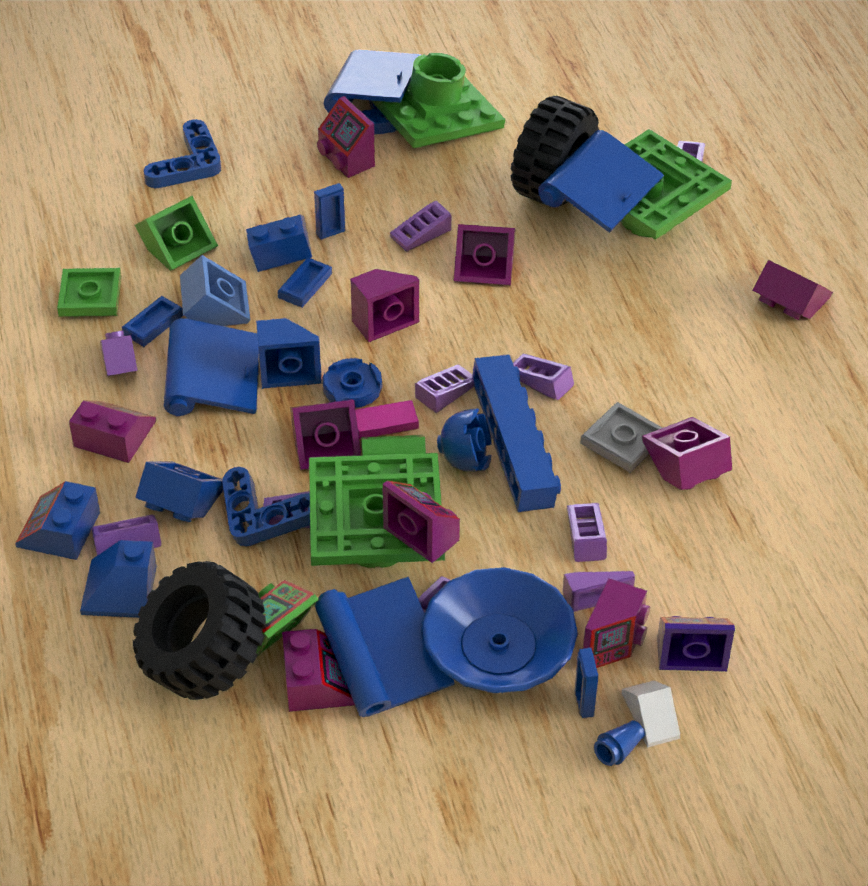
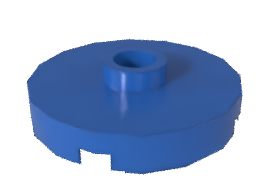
M342 359L330 365L326 374L324 372L322 377L323 392L330 402L351 399L354 400L355 408L366 406L375 401L381 393V372L370 362L369 365L362 363V359Z

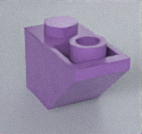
M124 331L106 333V339L100 341L107 376L138 371L131 335L124 336Z

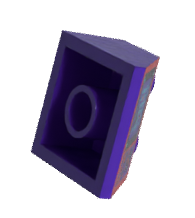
M660 617L657 635L659 670L727 672L735 633L734 624L728 618Z

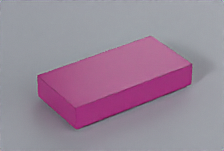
M412 400L355 410L359 439L361 437H375L419 429V420Z

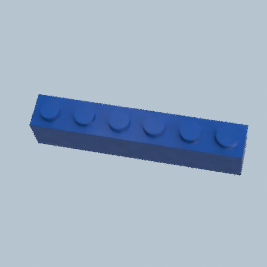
M510 354L475 358L472 374L474 387L487 419L517 511L554 508L556 496L561 492L560 479L558 475L554 476L552 471V458L550 453L545 452L543 433L541 430H537L535 412L533 408L530 409L528 406L527 390L525 387H521L518 367L513 365Z

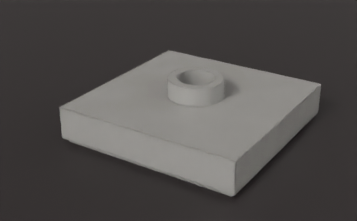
M617 402L581 436L580 444L631 473L649 455L642 436L659 430L662 427Z

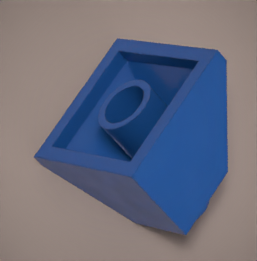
M120 540L91 560L80 609L81 615L140 618L138 613L141 606H145L148 601L146 597L153 589L157 568L153 542Z

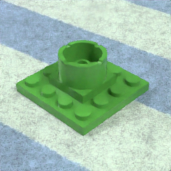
M444 53L423 54L414 60L411 82L400 103L371 100L413 148L502 129L505 125V118L465 77L466 68L457 58Z
M650 129L624 144L664 174L663 178L621 221L627 230L630 229L632 233L638 236L652 237L656 240L731 189V179Z
M438 453L309 458L311 566L358 564L367 568H384L398 562L428 561L383 528L382 484L386 481L411 484L419 491L430 495L435 502L442 506ZM445 553L436 561H445Z

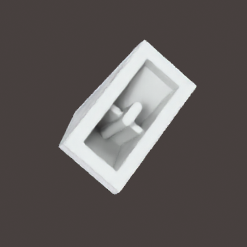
M650 681L622 689V695L634 720L640 723L645 731L643 739L647 748L680 739V730L669 686L657 681Z

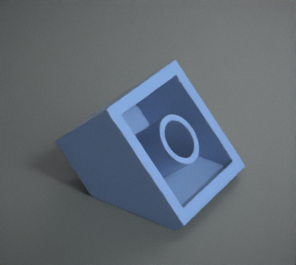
M203 255L180 275L183 315L187 319L220 326L247 324L250 321L245 280Z

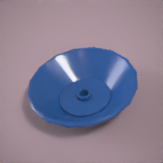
M506 567L477 569L448 581L430 599L422 620L425 649L439 670L465 687L494 694L526 691L552 679L571 659L578 636L574 611L556 587L532 573Z

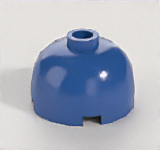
M478 408L463 410L452 415L444 423L441 435L437 438L438 450L441 454H444L447 462L452 467L466 472L484 471L491 462V455L485 456L486 446L492 445L490 429L483 413L477 414L480 410Z

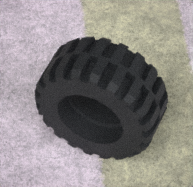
M551 96L541 101L537 109L531 112L530 118L526 120L522 134L519 135L517 140L518 144L516 149H514V159L511 163L512 174L510 176L512 185L517 193L544 204L539 196V186L595 131L599 130V120L591 108L560 96ZM565 200L560 206L566 204L568 201Z
M199 561L187 564V568L184 566L178 567L172 571L173 574L170 577L165 576L158 582V588L151 590L146 597L148 598L146 605L141 606L138 613L140 617L139 622L135 623L133 630L134 636H136V639L133 640V650L136 654V662L143 673L173 693L190 700L211 698L219 695V690L227 691L234 686L233 682L236 679H241L247 673L245 669L250 662L254 663L258 656L256 650L258 646H262L264 639L262 629L266 628V618L263 615L265 612L262 599L259 598L258 592L223 566L215 562ZM206 619V622L202 630L200 631L198 636L192 641L197 629Z

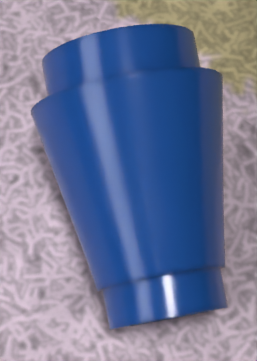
M632 720L600 734L594 744L597 758L607 766L621 764L640 740L644 738L645 731L640 723Z

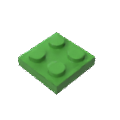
M63 269L57 306L59 317L117 316L122 277L121 269Z

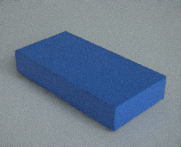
M340 183L314 191L316 235L322 240L344 232V188Z
M307 258L278 290V298L303 308L332 275V267Z
M161 296L122 326L124 336L131 335L134 342L145 347L169 328L173 321L184 316L183 308Z
M592 648L579 649L577 656L574 692L580 716L582 718L594 717L598 672Z

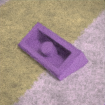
M153 514L91 528L97 555L120 540L151 541L154 548L161 546L158 523Z

